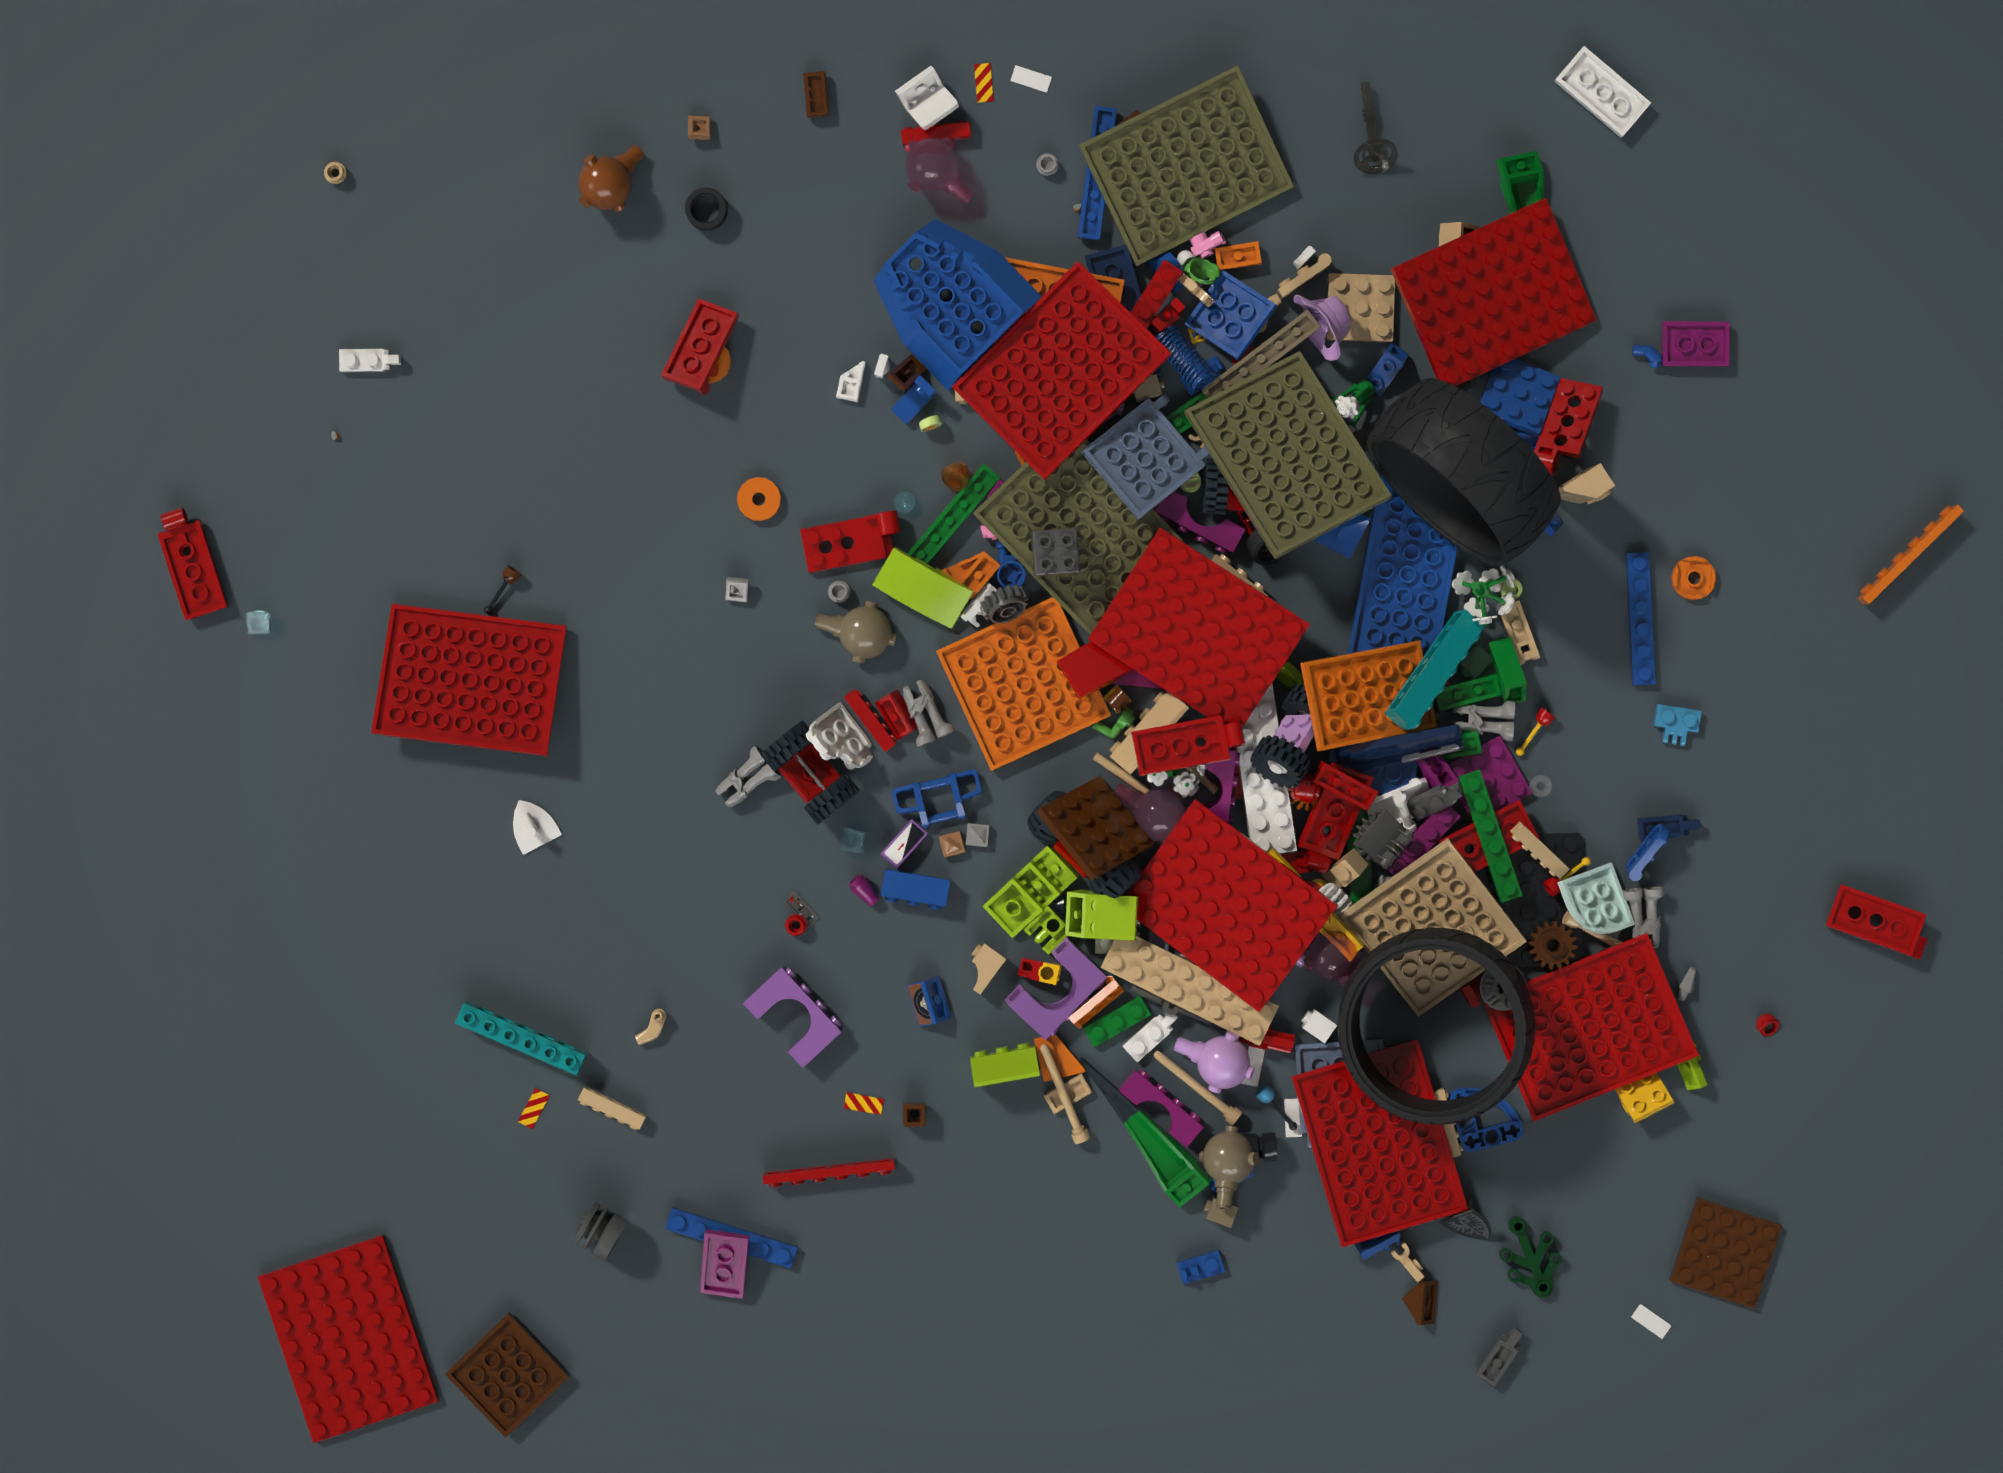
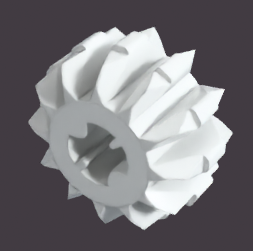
M1327 883L1319 889L1320 892L1339 905L1334 911L1339 918L1343 912L1353 905L1348 895L1333 883Z

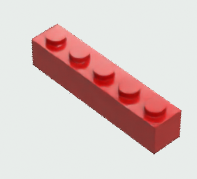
M961 120L954 124L953 122H945L944 125L936 123L927 130H923L920 126H917V128L904 127L901 130L902 145L908 146L971 138L969 122Z
M852 690L844 696V699L884 752L888 751L896 745V738L893 734L889 735L887 726L884 723H880L878 720L880 717L876 712L873 713L871 711L869 702H864L862 693L859 690Z

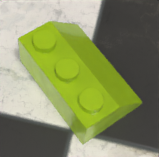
M1030 1042L1017 1044L1018 1048L1009 1049L1008 1046L996 1048V1052L987 1053V1050L974 1052V1056H970L974 1087L1040 1076L1035 1045H1030Z

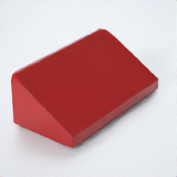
M895 690L875 702L896 740L918 729L914 717L911 718L910 713H908L907 704L899 690Z

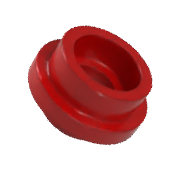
M793 914L787 918L785 928L789 934L800 936L807 929V921L802 915ZM798 921L800 928H795L793 922Z

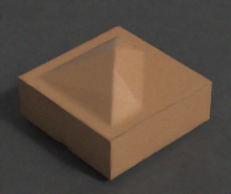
M688 115V139L710 140V116Z
M960 831L938 836L944 858L965 852Z

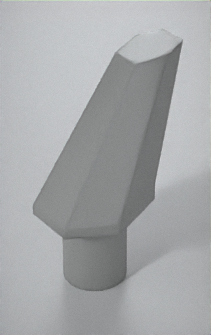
M1692 966L1689 968L1679 986L1680 991L1676 997L1677 999L1685 1001L1688 993L1693 992L1696 968Z

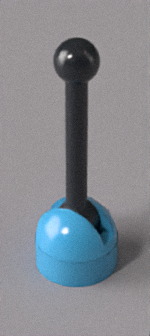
M1266 1084L1259 1089L1255 1096L1261 1102H1270L1289 1124V1129L1296 1130L1297 1123L1292 1122L1273 1100L1275 1093L1272 1087Z

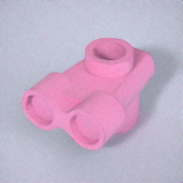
M1219 231L1212 234L1209 238L1206 232H1203L1190 239L1193 246L1191 247L1193 255L1196 258L1201 257V259L1211 256L1213 249L1227 243L1223 234Z

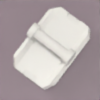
M1413 778L1409 781V784L1381 796L1377 795L1367 811L1368 816L1369 814L1376 816L1377 813L1382 814L1384 810H1387L1406 829L1415 832L1417 826L1415 821L1412 820L1414 817L1409 813L1407 802L1430 790L1426 778Z

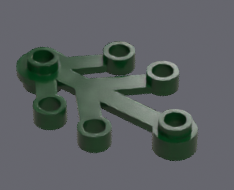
M1513 1216L1508 1221V1228L1513 1234L1517 1235L1525 1257L1513 1253L1509 1248H1502L1499 1251V1257L1504 1262L1511 1261L1530 1269L1534 1278L1521 1274L1516 1268L1509 1269L1507 1277L1512 1282H1521L1530 1286L1537 1297L1546 1298L1553 1292L1554 1285L1551 1278L1556 1266L1561 1264L1562 1256L1556 1251L1550 1252L1548 1255L1549 1262L1542 1275L1539 1266L1548 1245L1553 1243L1554 1237L1549 1231H1543L1540 1234V1242L1534 1254L1525 1233L1527 1228L1525 1220L1520 1216ZM1517 1222H1520L1522 1224V1227L1519 1230H1516L1514 1228V1225ZM1546 1234L1550 1235L1548 1242L1543 1241V1237ZM1504 1251L1510 1253L1508 1258L1502 1257ZM1553 1255H1558L1559 1259L1557 1262L1551 1261ZM1516 1271L1518 1273L1517 1278L1512 1279L1510 1275L1512 1272ZM1541 1284H1546L1547 1288L1544 1291L1539 1290Z

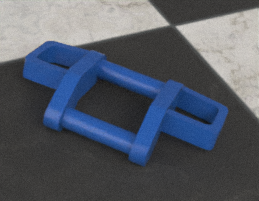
M975 769L959 773L954 772L946 777L922 783L917 781L910 785L895 788L892 790V796L896 812L898 814L919 812L923 828L930 827V824L959 818V820L964 819L966 816L962 801L982 794L978 773ZM974 776L977 789L960 796L957 779ZM951 784L957 809L927 816L921 792ZM914 790L917 807L900 808L897 795Z

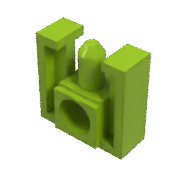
M1047 906L1023 930L1030 936L1041 925L1043 929L1035 936L1034 941L1037 944L1042 943L1051 935L1053 938L1042 947L1049 955L1067 936H1065L1066 923ZM1051 919H1056L1060 924L1059 928L1055 931L1047 928V922Z

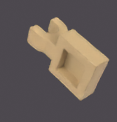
M1403 1241L1401 1243V1246L1404 1248L1403 1254H1397L1395 1250H1392L1390 1253L1394 1258L1400 1260L1413 1278L1419 1282L1424 1278L1421 1273L1423 1267L1416 1259L1411 1261L1408 1257L1410 1253L1409 1248Z

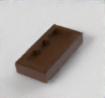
M826 72L803 73L807 118L829 117Z

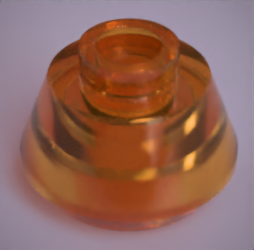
M953 462L942 469L941 478L948 488L957 491L967 488L970 472L964 463Z

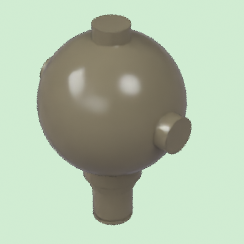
M866 601L865 606L852 609L845 616L837 615L832 617L818 613L814 626L816 629L828 631L833 636L839 637L844 649L853 656L852 661L865 664L866 659L874 658L884 652L888 645L894 646L897 633L892 632L886 615L878 610L879 604Z
M1226 1126L1225 1132L1214 1135L1207 1142L1204 1150L1199 1153L1200 1163L1204 1165L1208 1175L1215 1180V1188H1217L1216 1208L1231 1210L1234 1191L1237 1190V1183L1245 1180L1251 1174L1254 1166L1259 1163V1154L1254 1152L1249 1140L1239 1134V1128L1234 1126Z

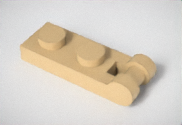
M1326 253L1321 254L1316 264L1309 268L1306 265L1296 272L1298 274L1293 280L1287 278L1279 284L1280 288L1276 292L1280 299H1283L1327 269L1331 264V256Z
M1519 600L1515 601L1512 610L1507 614L1500 615L1507 636L1511 637L1520 665H1523L1527 660L1533 659L1534 661L1539 659L1540 655ZM1528 645L1529 651L1522 653L1520 647Z

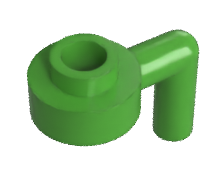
M1126 706L1112 729L1100 722L1094 723L1092 728L1114 740L1125 726L1127 728L1130 727L1135 719V716L1132 715L1134 711Z

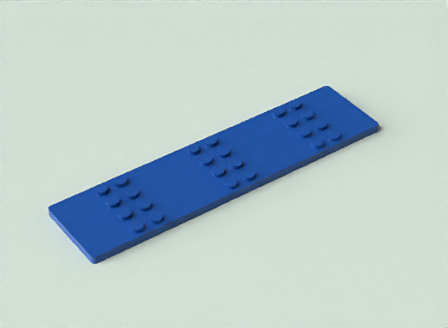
M1380 473V478L1392 496L1391 499L1374 507L1347 654L1420 640L1424 657L1443 629L1457 547L1418 516ZM1338 747L1330 749L1327 764L1331 765L1332 762L1339 764ZM1416 761L1360 772L1371 775L1373 780L1370 787L1377 790L1380 794H1385L1409 784V781L1416 777L1418 764Z

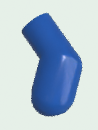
M1633 345L1632 356H1645L1650 360L1649 365L1652 368H1659L1663 361L1662 355L1653 346Z

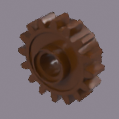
M1545 921L1542 928L1536 926L1537 932L1530 933L1531 937H1533L1532 941H1527V944L1532 946V949L1528 950V952L1535 954L1532 960L1535 962L1541 960L1539 963L1541 967H1544L1547 963L1550 970L1553 969L1554 964L1558 969L1562 968V962L1568 965L1569 961L1567 958L1575 957L1571 953L1572 949H1577V946L1572 944L1573 941L1577 940L1576 937H1570L1572 930L1570 928L1564 930L1565 924L1563 923L1557 927V921H1552L1551 925ZM1555 939L1557 947L1555 950L1549 951L1547 944L1550 940Z

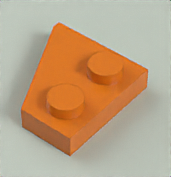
M983 551L941 571L973 590L971 598L974 599L1001 565Z
M1056 1034L1048 1037L1046 1040L1043 1037L1034 1038L1044 1082L1053 1079L1040 1050L1043 1044L1048 1045L1061 1078L1085 1072L1084 1067Z

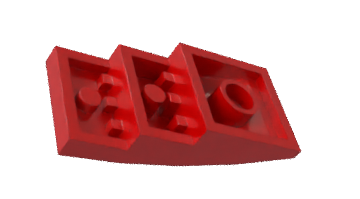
M1092 642L1083 645L1057 661V664L1079 699L1111 685L1117 679L1135 671Z

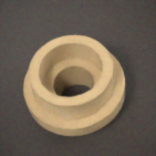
M331 162L324 169L326 180L332 184H340L346 178V168L339 162ZM334 170H339V175L337 177H333L332 172Z

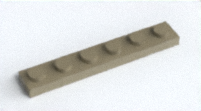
M1307 309L1201 390L1206 398H1209L1270 367L1320 329L1321 326Z

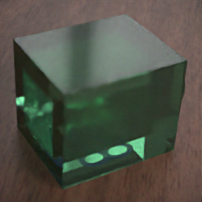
M1475 644L1469 650L1467 657L1458 664L1460 667L1458 671L1467 679L1469 677L1476 679L1493 661V658L1478 644Z

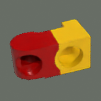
M1021 958L1018 975L1031 978V980L1057 985L1062 964Z

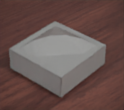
M727 577L725 600L747 602L749 579Z
M967 823L966 845L988 847L989 825Z

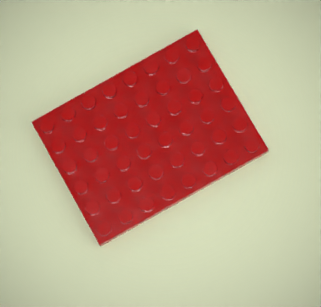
M1546 198L1390 268L1436 379L1454 386L1460 385L1597 321Z
M1077 261L952 388L1046 480L1172 354Z
M1160 527L1088 640L1208 718L1223 715L1224 725L1241 722L1243 728L1310 626V623Z
M391 604L371 733L381 736L548 757L567 626Z
M1194 799L1145 867L1140 879L1126 894L1138 896V921L1258 1012H1261L1339 906L1197 799Z
M1647 932L1564 965L1561 969L1557 968L1527 980V988L1531 996L1535 1015V1041L1531 1059L1522 1078L1518 1082V1087L1533 1122L1699 1056ZM1482 999L1509 1063L1515 1043V1022L1512 1009L1499 1011L1491 1008Z
M1418 1039L1368 1053L1378 1071L1393 1085L1414 1096L1436 1100ZM1344 1060L1291 1076L1341 1247L1468 1210L1444 1125L1412 1122L1382 1109L1359 1088L1349 1073Z
M384 1234L257 1277L313 1443L439 1401Z

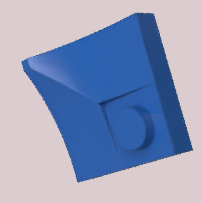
M1361 514L1313 539V541L1350 559L1371 518Z

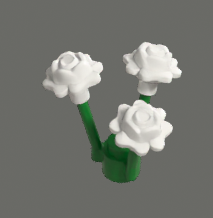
M1362 380L1358 385L1354 383L1348 390L1331 399L1333 404H1336L1337 410L1343 418L1349 417L1353 419L1352 423L1348 425L1352 434L1365 408L1372 401L1371 396L1375 392L1374 386L1367 380ZM1357 402H1359V403H1362V402H1363V404L1361 405V407H1360V409H1359V411H1358V409H1357Z

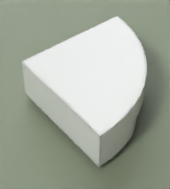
M1308 246L1293 262V265L1300 269L1316 251L1311 246Z

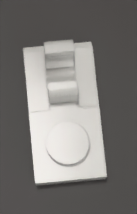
M987 582L977 596L963 609L960 617L979 627L980 624L976 621L975 616L976 614L983 616L980 610V602L985 601L984 597L990 596L991 591H997V589Z

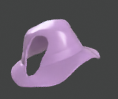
M1295 295L1293 298L1294 302L1299 304L1304 312L1308 309L1321 326L1320 329L1309 336L1310 341L1325 359L1329 361L1337 360L1341 355L1340 343L1352 325L1351 316L1346 306L1337 296L1310 301L1303 296ZM1330 328L1336 341L1330 348H1326L1325 338Z

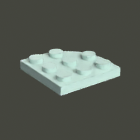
M1612 862L1557 882L1570 915L1585 929L1597 934H1610L1635 925L1627 901L1623 898V891Z

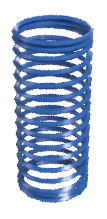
M1176 326L1167 327L1156 338L1160 340L1167 332L1175 329L1161 341L1165 347L1169 346L1168 350L1173 348L1171 354L1175 353L1174 356L1168 358V362L1171 363V366H1174L1177 373H1180L1183 380H1186V383L1189 384L1193 392L1201 391L1214 380L1216 373L1213 369H1210V366H1207V362H1204V359H1201V355H1198L1195 348H1192V345L1189 344V341H1186L1183 334H1180ZM1209 375L1204 381L1199 383L1204 377Z

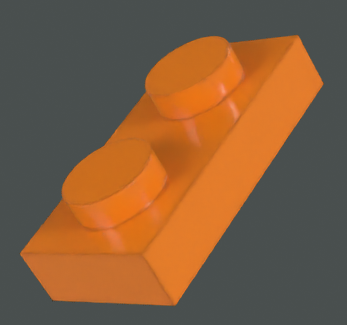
M1258 241L1214 249L1216 264L1220 271L1262 263Z

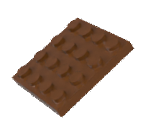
M1100 775L1042 806L1036 812L1091 881L1147 850L1154 844L1153 840Z
M1696 1197L1669 1280L1755 1309L1782 1225Z
M510 1312L445 1373L454 1385L505 1438L570 1376Z

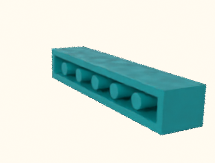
M1466 609L1453 613L1384 714L1402 730L1415 729L1421 724L1422 716L1431 709L1435 697L1445 689V683L1448 678L1456 673L1457 665L1469 654L1468 649L1480 638V632L1484 626L1482 624L1479 625L1478 620L1472 621L1475 617Z

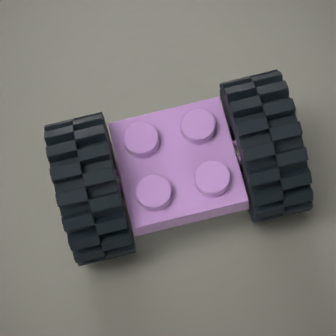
M1301 683L1291 688L1282 703L1281 710H1283L1282 714L1285 717L1282 719L1276 733L1272 737L1270 735H1267L1266 738L1263 737L1250 758L1252 767L1257 768L1255 771L1258 774L1261 773L1263 779H1269L1273 785L1277 783L1278 787L1285 786L1288 789L1291 786L1293 788L1299 786L1310 767V760L1307 759L1308 756L1304 751L1314 736L1305 685Z

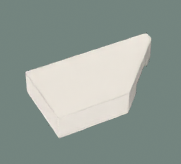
M865 361L860 362L840 376L836 398L858 402L866 365Z

